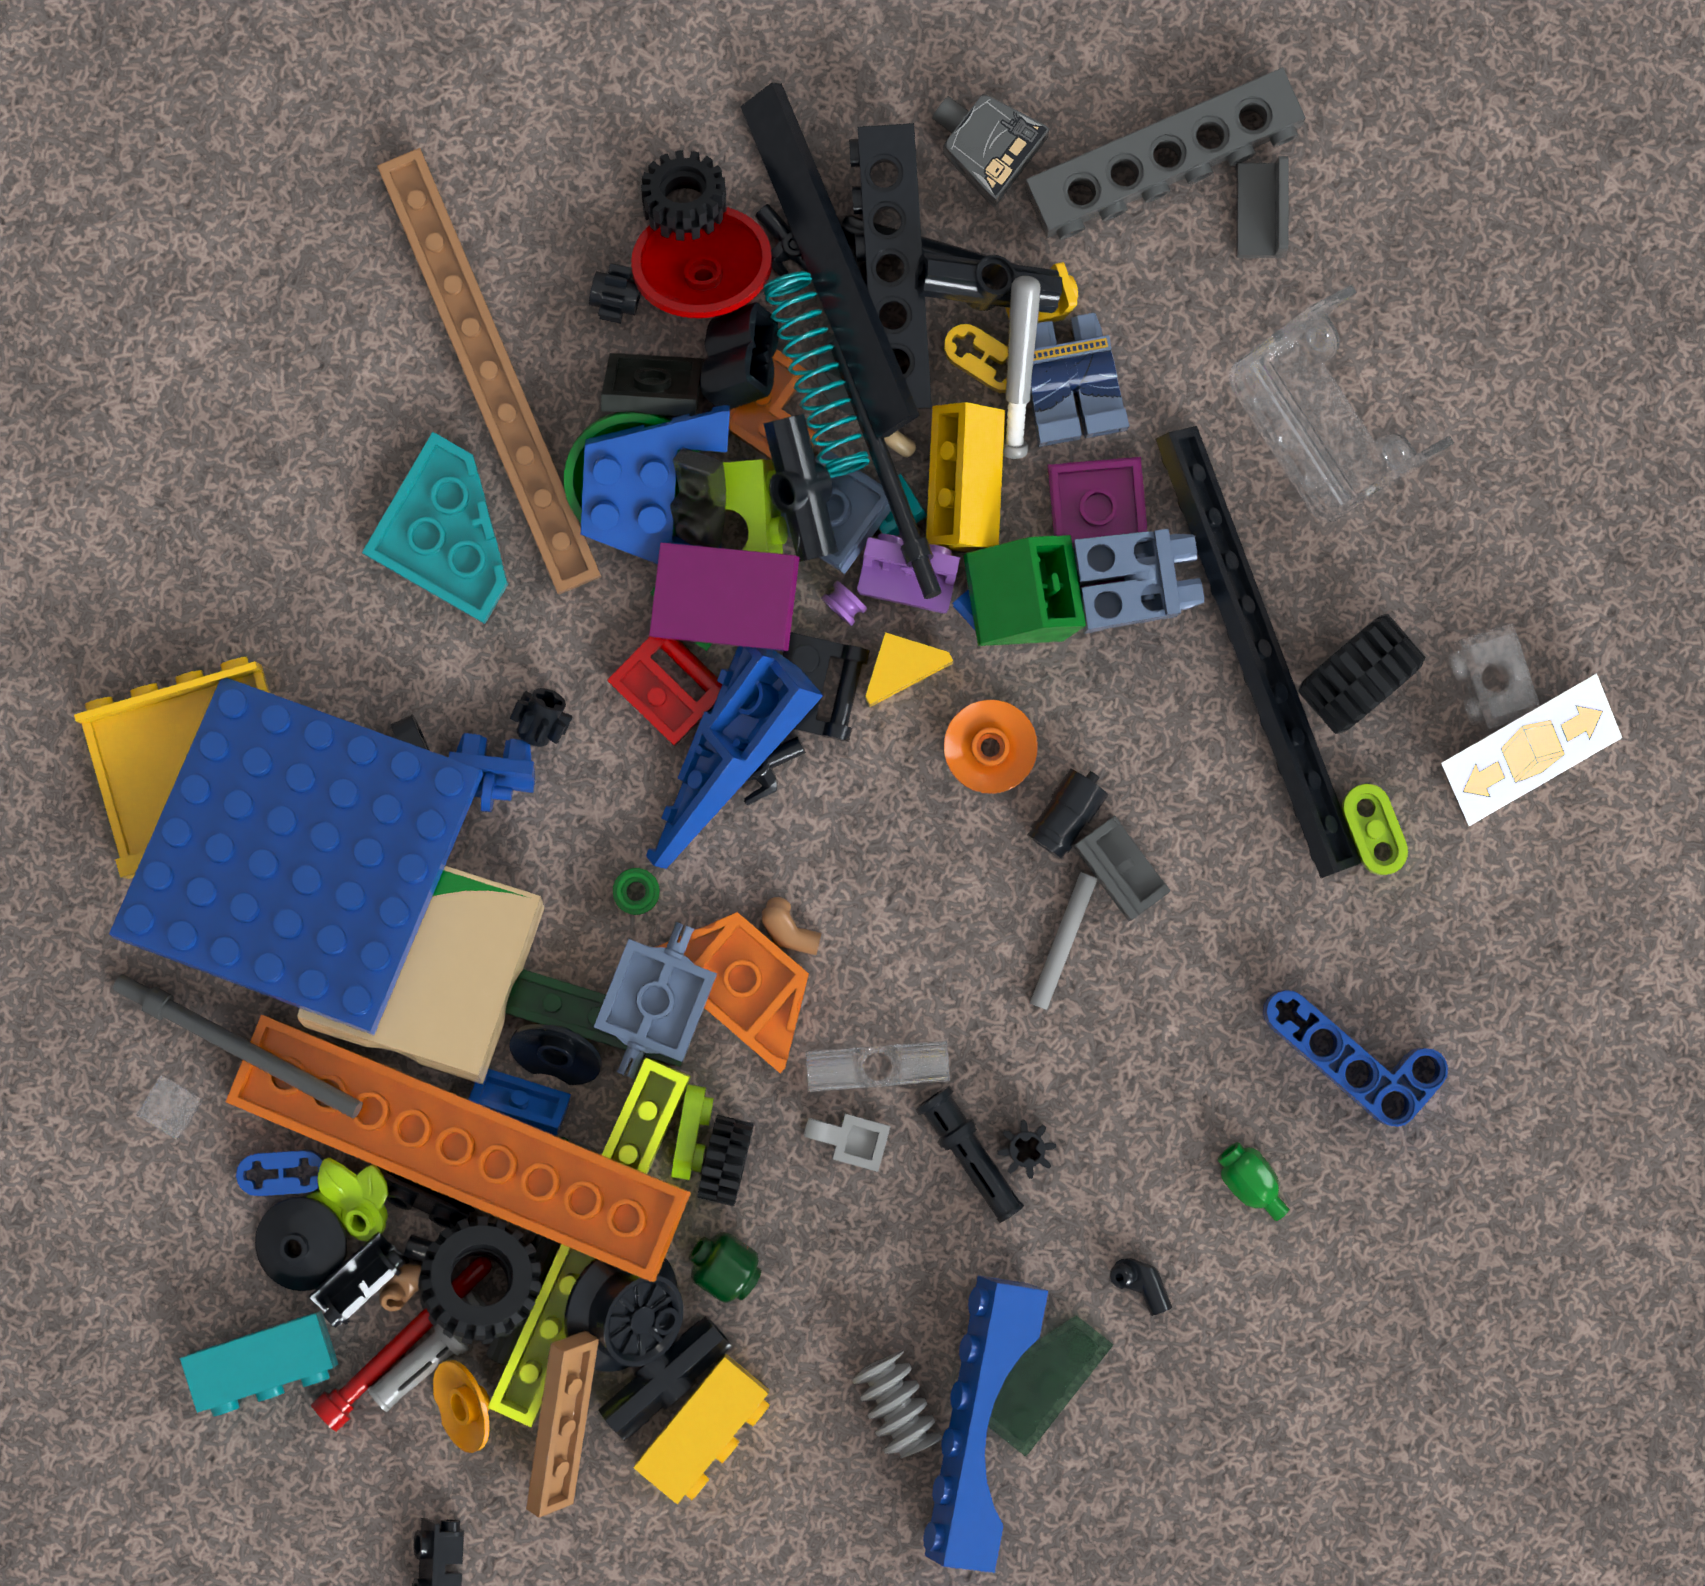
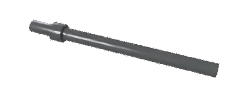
M121 974L116 979L113 990L142 1005V1011L158 1020L163 1018L170 1020L352 1119L356 1118L359 1114L363 1102L174 1002V996L158 987L150 989L124 974Z

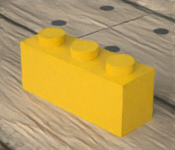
M968 402L932 406L926 538L929 544L961 552H973L999 545L1005 410Z
M725 1354L639 1458L633 1468L676 1504L684 1496H687L692 1501L709 1481L710 1478L704 1472L716 1458L720 1463H723L740 1443L734 1437L737 1431L745 1422L753 1427L769 1408L770 1404L764 1399L769 1394L770 1389L728 1354Z

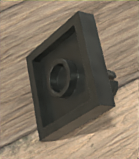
M610 353L601 393V411L656 414L663 417L666 415H696L703 358Z

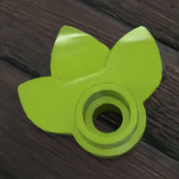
M330 1157L325 1158L321 1163L317 1177L319 1190L311 1192L307 1195V1198L315 1199L328 1206L338 1216L347 1232L358 1240L368 1241L377 1232L382 1234L388 1219L387 1209L384 1205L388 1197V1186L379 1168L371 1164L356 1175Z

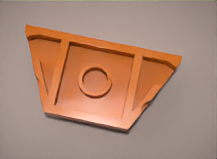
M738 912L694 930L684 956H687L695 965L717 973L704 1008L781 1074L786 1068L809 973ZM666 942V943H664V944H661V945H659V946H655V947H664V948H666L668 942Z

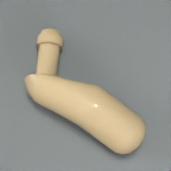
M899 431L884 438L886 445L903 457L912 456L916 450L914 441Z

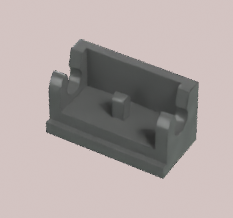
M1113 816L1073 846L1128 921L1135 919L1171 891L1120 824L1116 816Z

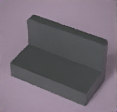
M1278 156L1276 163H1238L1237 258H1283L1289 245L1288 156Z

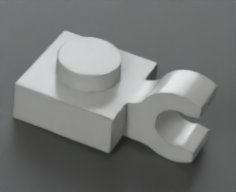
M844 1113L841 1127L808 1117L803 1136L835 1145L832 1156L833 1160L878 1172L891 1126Z

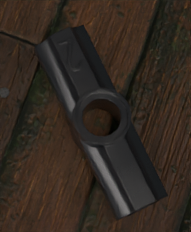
M924 252L919 258L915 273V289H917L919 296L966 302L973 309L988 311L995 306L1010 308L1013 281L1020 276H1031L1036 278L1041 286L1039 312L1053 313L1058 308L1059 299L1062 294V277L1059 276L1058 270L1011 264L1006 258L999 255H989L982 260ZM982 276L993 282L995 290L985 285Z
M804 413L764 423L775 474L772 475L769 484L770 497L775 507L780 512L786 513L796 556L800 557L799 562L838 552L826 502L832 496V480L827 469L815 460Z
M704 1316L684 1332L661 1357L640 1367L634 1373L636 1377L600 1407L598 1411L614 1432L625 1441L646 1424L661 1408L666 1410L697 1382L695 1379L732 1347V1344L707 1316Z

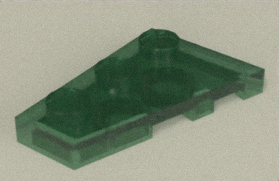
M1076 1314L1040 1337L1023 1353L1007 1375L995 1399L988 1427L1026 1457L1112 1348L1113 1343Z

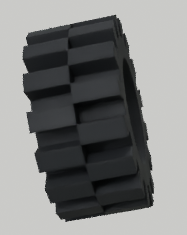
M683 150L675 151L676 159L670 160L666 153L660 156V166L652 161L648 165L649 173L644 172L642 176L641 194L645 220H649V225L654 231L660 228L661 236L669 238L671 232H676V240L684 241V233H691L693 240L701 238V229L710 234L714 231V222L720 225L723 221V212L726 213L725 178L722 177L721 168L719 165L713 167V159L708 156L701 162L699 152L691 151L690 158H684ZM681 188L694 189L702 194L698 199L688 203H677L666 198L670 192Z
M721 1115L716 1116L697 1198L735 1206L754 1123Z

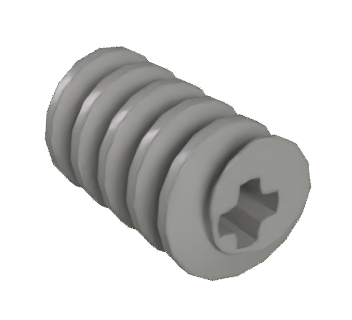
M904 1350L864 1367L852 1379L853 1384L868 1383L869 1388L860 1396L861 1402L876 1401L877 1403L867 1414L868 1418H884L885 1423L875 1432L877 1437L892 1436L893 1438L883 1449L884 1453H899L901 1458L920 1452L942 1439L941 1433H926L935 1423L933 1415L918 1416L928 1405L926 1399L910 1398L920 1387L918 1381L902 1380L912 1370L910 1363L895 1364V1361L904 1353Z

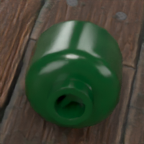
M720 1232L710 1240L707 1237H702L694 1246L689 1256V1261L694 1263L691 1270L692 1282L719 1301L725 1303L731 1302L736 1298L739 1300L745 1299L754 1289L761 1276L757 1252L727 1232Z

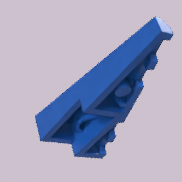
M738 646L729 669H721L717 681L722 684L712 711L704 712L677 778L683 782L674 805L666 806L661 817L667 822L656 849H648L646 857L653 866L667 869L824 696L797 665L777 651Z

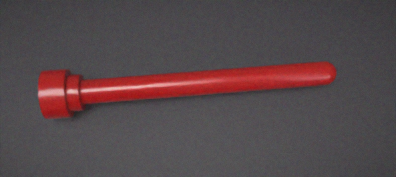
M487 1257L476 1258L451 1282L454 1291L461 1299L490 1272L492 1265ZM423 1309L340 1390L334 1388L330 1393L324 1391L311 1404L313 1410L331 1429L337 1432L351 1419L349 1413L354 1409L352 1404L433 1327V1324L428 1319L429 1312L427 1309Z

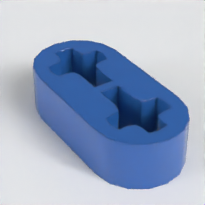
M311 1150L265 1152L249 1155L237 1167V1182L244 1192L253 1196L308 1193L319 1188L318 1175L310 1177V1185H304L302 1177H286V1168L301 1166L302 1158H308L309 1165L317 1166L319 1172L324 1158L319 1153ZM255 1161H261L263 1169H278L279 1178L263 1180V1188H256L255 1180H247L246 1173L254 1169Z

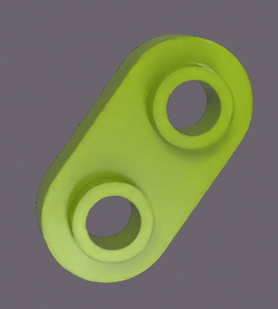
M1362 784L1352 788L1345 795L1341 808L1362 865L1369 872L1376 875H1389L1397 872L1407 860L1408 846L1388 795L1380 787L1373 784ZM1362 799L1369 800L1373 805V813L1369 817H1363L1357 811V804ZM1379 843H1385L1390 848L1391 854L1386 861H1380L1374 855V848Z
M687 1084L671 1173L673 1178L690 1180L692 1171L701 1173L706 1145L697 1143L700 1125L709 1126L714 1098L705 1097L706 1087Z

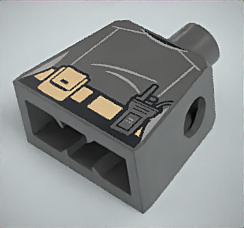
M985 94L980 96L970 111L950 96H947L932 117L933 120L952 133L943 145V155L994 208L1048 139L1050 130L1046 125Z

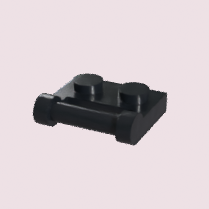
M793 632L790 633L789 650L783 651L782 656L797 665L821 693L823 692L830 658L844 660L830 722L816 720L820 699L793 730L849 742L852 728L848 727L862 664L867 665L870 650Z

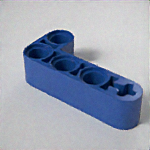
M1282 990L1274 992L1266 999L1263 1005L1262 1014L1264 1021L1276 1034L1375 1120L1384 1125L1395 1127L1406 1125L1417 1115L1447 1078L1448 1065L1446 1059L1441 1053L1428 1048H1417L1409 1051L1389 1072L1307 999L1295 991ZM1292 1000L1295 1003L1292 1012L1301 1021H1307L1309 1015L1314 1018L1312 1023L1302 1029L1298 1040L1293 1036V1033L1300 1029L1290 1020H1283L1280 1023L1277 1021L1276 1018L1280 1012L1275 1005L1278 1001L1289 1003ZM1319 1029L1328 1031L1333 1039L1331 1051L1324 1056L1314 1054L1309 1045L1311 1035ZM1425 1055L1433 1061L1435 1073L1429 1081L1421 1083L1413 1076L1412 1067L1416 1059ZM1360 1060L1367 1066L1369 1075L1366 1083L1355 1088L1346 1080L1345 1072L1351 1062ZM1396 1091L1404 1100V1109L1399 1116L1391 1119L1383 1113L1381 1103L1386 1094Z

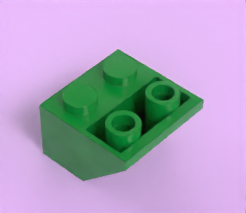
M1071 535L1026 537L969 552L963 556L978 646L1063 642L1086 626Z

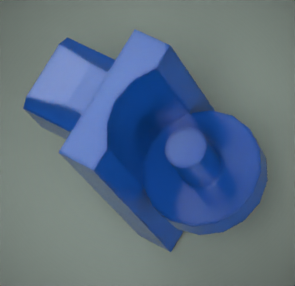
M464 733L456 752H449V758L479 768L483 772V777L474 796L481 798L482 812H492L494 799L511 801L513 790L534 793L535 768L534 761H531L530 744L519 739L506 740L503 758L486 756L488 746L486 737L478 734Z

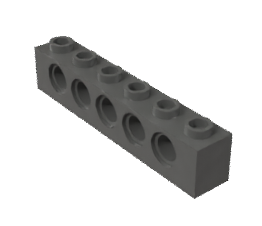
M1282 67L1027 178L1024 189L1046 238L1058 234L1059 239L1064 240L1085 230L1083 223L1097 216H1100L1103 222L1108 221L1128 211L1126 204L1143 197L1145 203H1149L1171 192L1168 185L1182 179H1186L1188 184L1201 181L1213 174L1211 167L1226 160L1229 161L1230 166L1242 163L1255 156L1254 148L1271 141L1273 147H1278L1290 142L1299 136L1297 129L1302 127L1306 117ZM1246 111L1256 112L1263 120V127L1258 130H1248L1240 123L1239 115ZM1202 130H1212L1219 135L1221 145L1214 149H1206L1198 143L1196 134ZM1168 148L1176 153L1179 162L1173 167L1165 168L1157 164L1153 154L1158 149ZM1117 167H1127L1134 172L1136 181L1130 186H1120L1113 181L1111 172ZM1076 185H1083L1092 191L1094 199L1086 205H1078L1071 201L1068 191Z

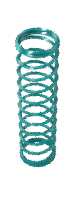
M793 272L769 281L762 290L768 303L779 305L773 311L771 318L774 321L785 323L779 328L777 336L784 340H791L785 345L782 353L787 357L797 358L790 364L788 371L794 375H804L796 381L793 387L798 392L809 393L801 400L799 406L804 410H816L806 419L808 427L821 428L812 436L811 442L815 445L827 446L818 453L816 459L821 463H826L824 467L829 472L831 478L838 477L864 468L871 460L868 459L867 451H861L842 458H821L830 449L842 443L859 439L863 434L856 433L832 441L815 440L823 432L835 426L852 422L857 417L851 415L834 422L812 424L809 422L821 412L847 404L851 399L843 398L819 406L804 405L814 395L842 386L846 381L838 380L817 388L802 389L798 387L801 382L817 373L837 368L839 363L833 362L807 371H795L792 369L803 359L828 352L834 347L829 344L804 353L787 352V349L798 341L823 334L828 330L827 327H820L802 335L784 336L781 334L791 324L816 317L822 313V310L816 309L792 318H777L775 316L784 307L809 300L817 295L816 292L812 291L790 300H771L770 297H779L796 292L811 283L812 278L809 272Z

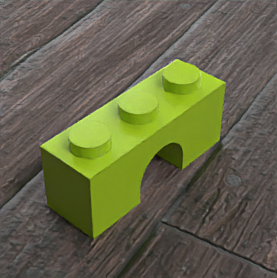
M759 459L709 463L712 511L737 512L747 523L748 540L742 550L783 554V544L787 542L788 528L785 518L781 516V512L775 507L770 497V479L775 474L773 461Z

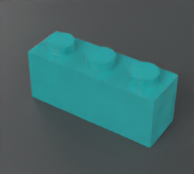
M322 1310L187 1354L180 1358L196 1412L210 1409L212 1417L240 1408L238 1399L253 1394L256 1395L258 1402L284 1394L283 1384L300 1379L302 1386L306 1387L330 1378L328 1370L339 1364Z

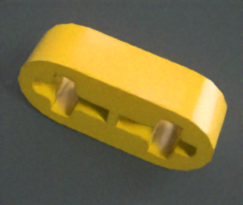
M960 324L953 327L947 333L944 341V353L947 360L991 390L998 393H1006L1007 378L1002 383L996 381V370L986 364V361L990 358L998 364H1004L1008 360V347L973 325ZM967 335L973 336L975 338L973 347L984 355L981 359L971 353L964 354L962 358L958 357L955 354L957 345L952 341L956 337L963 340Z

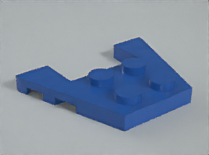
M722 405L712 408L710 412L693 416L686 414L674 417L669 422L649 427L641 425L586 439L580 535L658 564L660 543L721 548V539L673 536L677 452L679 449L727 452L730 406Z

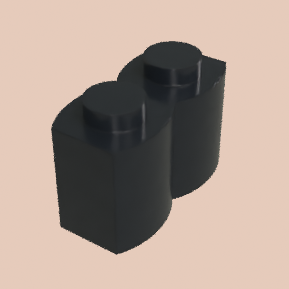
M757 302L743 306L730 313L713 317L708 324L704 341L708 357L703 363L699 383L703 397L716 407L727 405L730 406L731 410L768 397L773 388L774 363L772 357L778 347V322L774 321L771 318L772 314Z

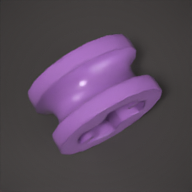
M836 581L833 584V593L829 595L824 594L821 599L840 618L852 626L855 623V614L858 612L864 613L867 607L843 584Z

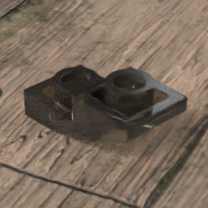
M682 447L673 459L679 487V494L670 504L676 537L691 545L719 548L722 542L726 510V483L723 461Z

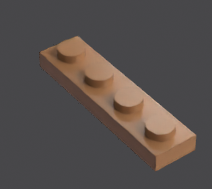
M587 1331L553 1342L550 1345L526 1509L538 1518L574 1503L599 1341L598 1338Z

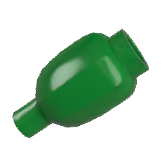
M1236 1142L1220 1154L1217 1161L1222 1165L1221 1178L1241 1202L1251 1208H1264L1274 1221L1280 1220L1288 1213L1289 1208L1278 1196V1177L1271 1165L1258 1150L1251 1147L1244 1148L1239 1142Z

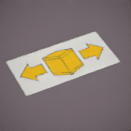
M1595 674L1441 764L1465 819L1470 826L1618 741L1622 736L1599 678Z

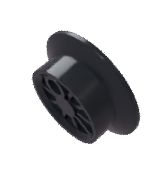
M596 1258L579 1275L566 1304L564 1317L565 1334L567 1338L587 1331L599 1339L595 1370L614 1372L629 1367L649 1364L661 1357L675 1341L682 1325L684 1307L682 1296L677 1288L675 1273L668 1260L664 1258L655 1282L645 1280Z

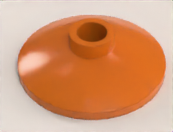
M982 700L966 706L952 719L944 738V755L951 773L965 787L980 793L996 794L1016 787L1029 775L1037 757L1038 741L1032 723L1021 710L1004 701ZM987 739L997 741L999 752L992 757L984 755L981 750L983 741Z

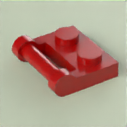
M650 636L607 679L674 747L699 723L704 712H709L713 708L722 684L717 681L718 677L680 640ZM662 649L706 692L697 702L651 658L658 650Z

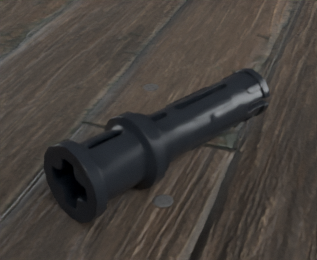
M950 1085L946 1086L919 1104L915 1110L918 1115L924 1114L940 1137L937 1142L939 1146L946 1151L951 1149L972 1183L996 1215L997 1221L1001 1223L1020 1211L1024 1204L1020 1202L996 1164H994L975 1136L974 1132L977 1130L975 1127L976 1123L972 1118L967 1119L951 1096L953 1089Z

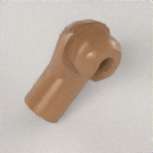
M782 897L769 899L766 903V908L762 911V923L774 943L782 948L817 955L822 933L798 928L790 915L791 904Z
M404 1264L400 1268L402 1273L399 1276L395 1274L380 1288L379 1302L384 1309L391 1312L400 1310L418 1291L420 1265Z

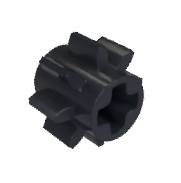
M610 263L608 273L595 272L590 290L589 305L599 307V319L621 324L623 313L636 315L641 293L634 279H632V267Z
M538 688L534 690L533 694L524 691L521 699L517 700L510 715L511 720L519 722L516 729L518 736L524 742L537 747L546 746L549 741L555 744L559 743L561 736L565 735L573 717L563 712L566 707L564 698L557 692L546 688Z
M1021 1119L1020 1132L1014 1135L1008 1130L1004 1129L1002 1131L1010 1142L1008 1148L997 1150V1154L1001 1156L1010 1155L1013 1161L1007 1169L1010 1174L1018 1166L1025 1167L1028 1178L1032 1179L1034 1175L1033 1167L1039 1163L1050 1169L1051 1164L1044 1158L1045 1150L1056 1148V1143H1044L1041 1139L1046 1130L1045 1125L1042 1124L1035 1132L1028 1131L1025 1119ZM1032 1136L1035 1137L1038 1141L1035 1143L1034 1148L1039 1152L1038 1156L1034 1160L1030 1157H1025L1022 1161L1018 1160L1016 1156L1019 1150L1015 1146L1016 1141L1019 1138L1028 1141Z

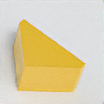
M885 632L865 696L869 707L952 665L953 659L947 651Z

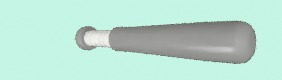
M1031 276L1016 278L1011 287L1005 397L1009 404L1006 439L1003 444V456L1011 459L1023 458L1028 453V444L1023 438L1024 422L1026 419L1025 407L1030 401L1041 290L1039 281Z

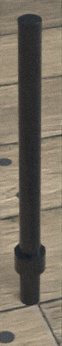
M835 339L829 343L834 346L831 352L835 362L839 363L837 368L841 379L846 381L844 387L848 397L851 399L850 403L902 538L903 545L900 549L907 567L913 568L924 599L934 598L940 595L942 591L930 561L933 558L927 538L920 535L885 439L876 437L841 349Z

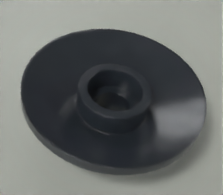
M547 1024L526 1025L513 1033L509 1043L513 1058L531 1074L554 1076L568 1085H581L593 1081L599 1075L602 1067V1060L596 1048L586 1039L563 1026Z
M293 1197L275 1204L264 1214L256 1231L255 1249L261 1267L274 1282L287 1289L310 1291L317 1289L344 1264L347 1253V1238L340 1219L328 1206L312 1198ZM291 1239L297 1240L301 1244L302 1252L300 1255H295L291 1252L289 1248Z

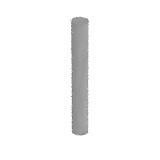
M1080 872L1030 1004L1045 1010L1048 1009L1097 878Z

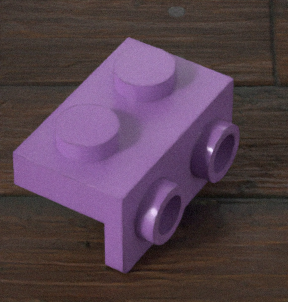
M879 534L878 539L867 538L857 587L859 595L943 614L948 612L960 557L951 556L952 551L946 547L929 544L933 553V558L930 561L942 593L934 598L924 599L912 567H907L901 552L902 538L889 534Z

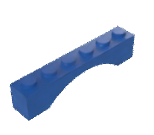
M978 1275L976 1287L972 1289L969 1296L968 1309L970 1319L967 1334L963 1336L959 1348L960 1372L958 1381L954 1383L951 1390V1419L949 1428L945 1430L942 1437L943 1461L940 1475L936 1477L933 1484L934 1508L931 1522L927 1524L923 1537L926 1549L924 1556L943 1567L995 1573L1004 1526L993 1505L987 1483L985 1464L987 1427L995 1399L1007 1375L1023 1353L1040 1338L1048 1291L1030 1283Z

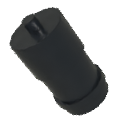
M1070 768L1052 794V800L1039 819L1037 821L1034 820L1030 826L1032 829L1027 836L1054 856L1062 859L1066 852H1070L1074 840L1086 823H1090L1109 795L1095 784L1100 777L1092 771L1085 777Z

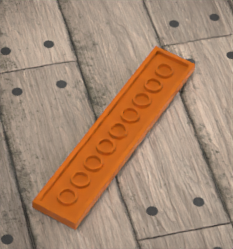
M261 1014L251 1038V1043L363 1102L362 1108L357 1117L352 1119L242 1060L225 1101L226 1103L650 1282L656 1281L691 1194L690 1191Z

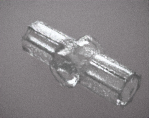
M947 1040L806 1051L809 1092L950 1082ZM872 1053H883L891 1061V1071L884 1079L874 1080L865 1073L864 1062Z

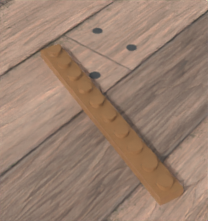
M417 148L377 165L557 593L560 595L602 577L585 536L580 535L581 526L569 506L562 481L421 149Z

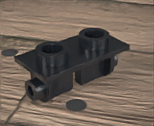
M387 1171L388 1174L384 1173L383 1176L388 1186L387 1200L391 1204L404 1210H411L412 1207L429 1214V1219L440 1227L454 1228L457 1221L466 1218L469 1222L470 1211L473 1212L475 1210L473 1206L390 1171Z
M377 1232L309 1295V1298L325 1312L323 1315L332 1326L336 1328L342 1323L347 1325L350 1322L349 1317L395 1274L399 1276L402 1273L400 1268L407 1264L409 1260L381 1233Z
M421 1518V1530L416 1531L413 1544L414 1555L416 1559H419V1578L413 1580L412 1586L462 1585V1573L445 1572V1564H463L464 1530L460 1529V1520H441V1528H439V1523L428 1518Z

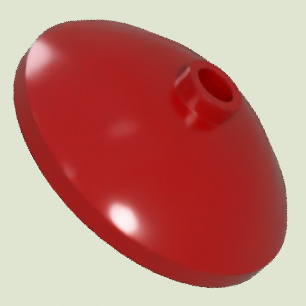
M726 207V213L723 212L721 224L718 225L714 222L713 232L707 234L704 229H701V238L695 240L692 239L691 233H684V241L676 240V232H671L669 238L661 236L660 228L654 231L648 225L638 237L632 251L631 267L635 284L647 301L658 309L672 315L687 318H710L735 311L755 298L763 289L770 276L772 252L770 242L764 230L746 214Z

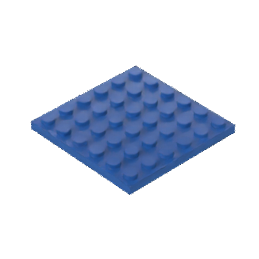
M229 678L219 681L109 935L119 941L374 1035L483 777V772L481 769L238 681Z

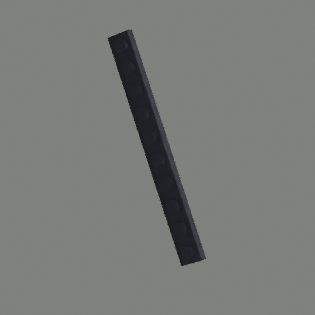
M1193 426L1168 432L1155 439L1161 453L1162 463L1167 469L1177 496L1179 508L1184 514L1190 533L1195 536L1197 554L1201 559L1210 583L1211 593L1219 607L1227 629L1228 638L1233 644L1243 671L1244 681L1251 692L1260 716L1261 726L1266 732L1275 756L1277 769L1283 777L1293 804L1294 814L1299 820L1307 841L1311 859L1316 865L1320 879L1361 864L1362 862L1344 819L1342 809L1198 427Z

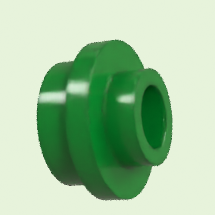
M631 868L625 870L616 878L613 885V898L622 911L632 915H641L653 909L658 902L660 895L659 884L649 871L641 868ZM635 882L641 883L645 887V895L638 901L631 900L627 893L628 887Z

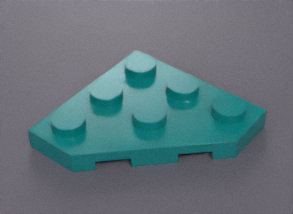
M432 432L362 553L485 624L508 586V581L476 460L473 454Z

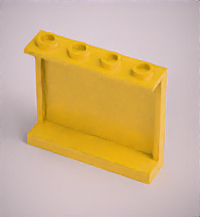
M247 657L235 658L221 663L222 671L206 676L203 675L202 670L184 673L175 677L176 685L162 689L158 688L157 683L140 686L130 690L131 698L115 703L112 697L99 698L85 703L86 711L74 714L75 721L81 723L119 853L120 858L115 859L121 878H133L219 681L229 678L270 693L261 664L256 661L249 663Z

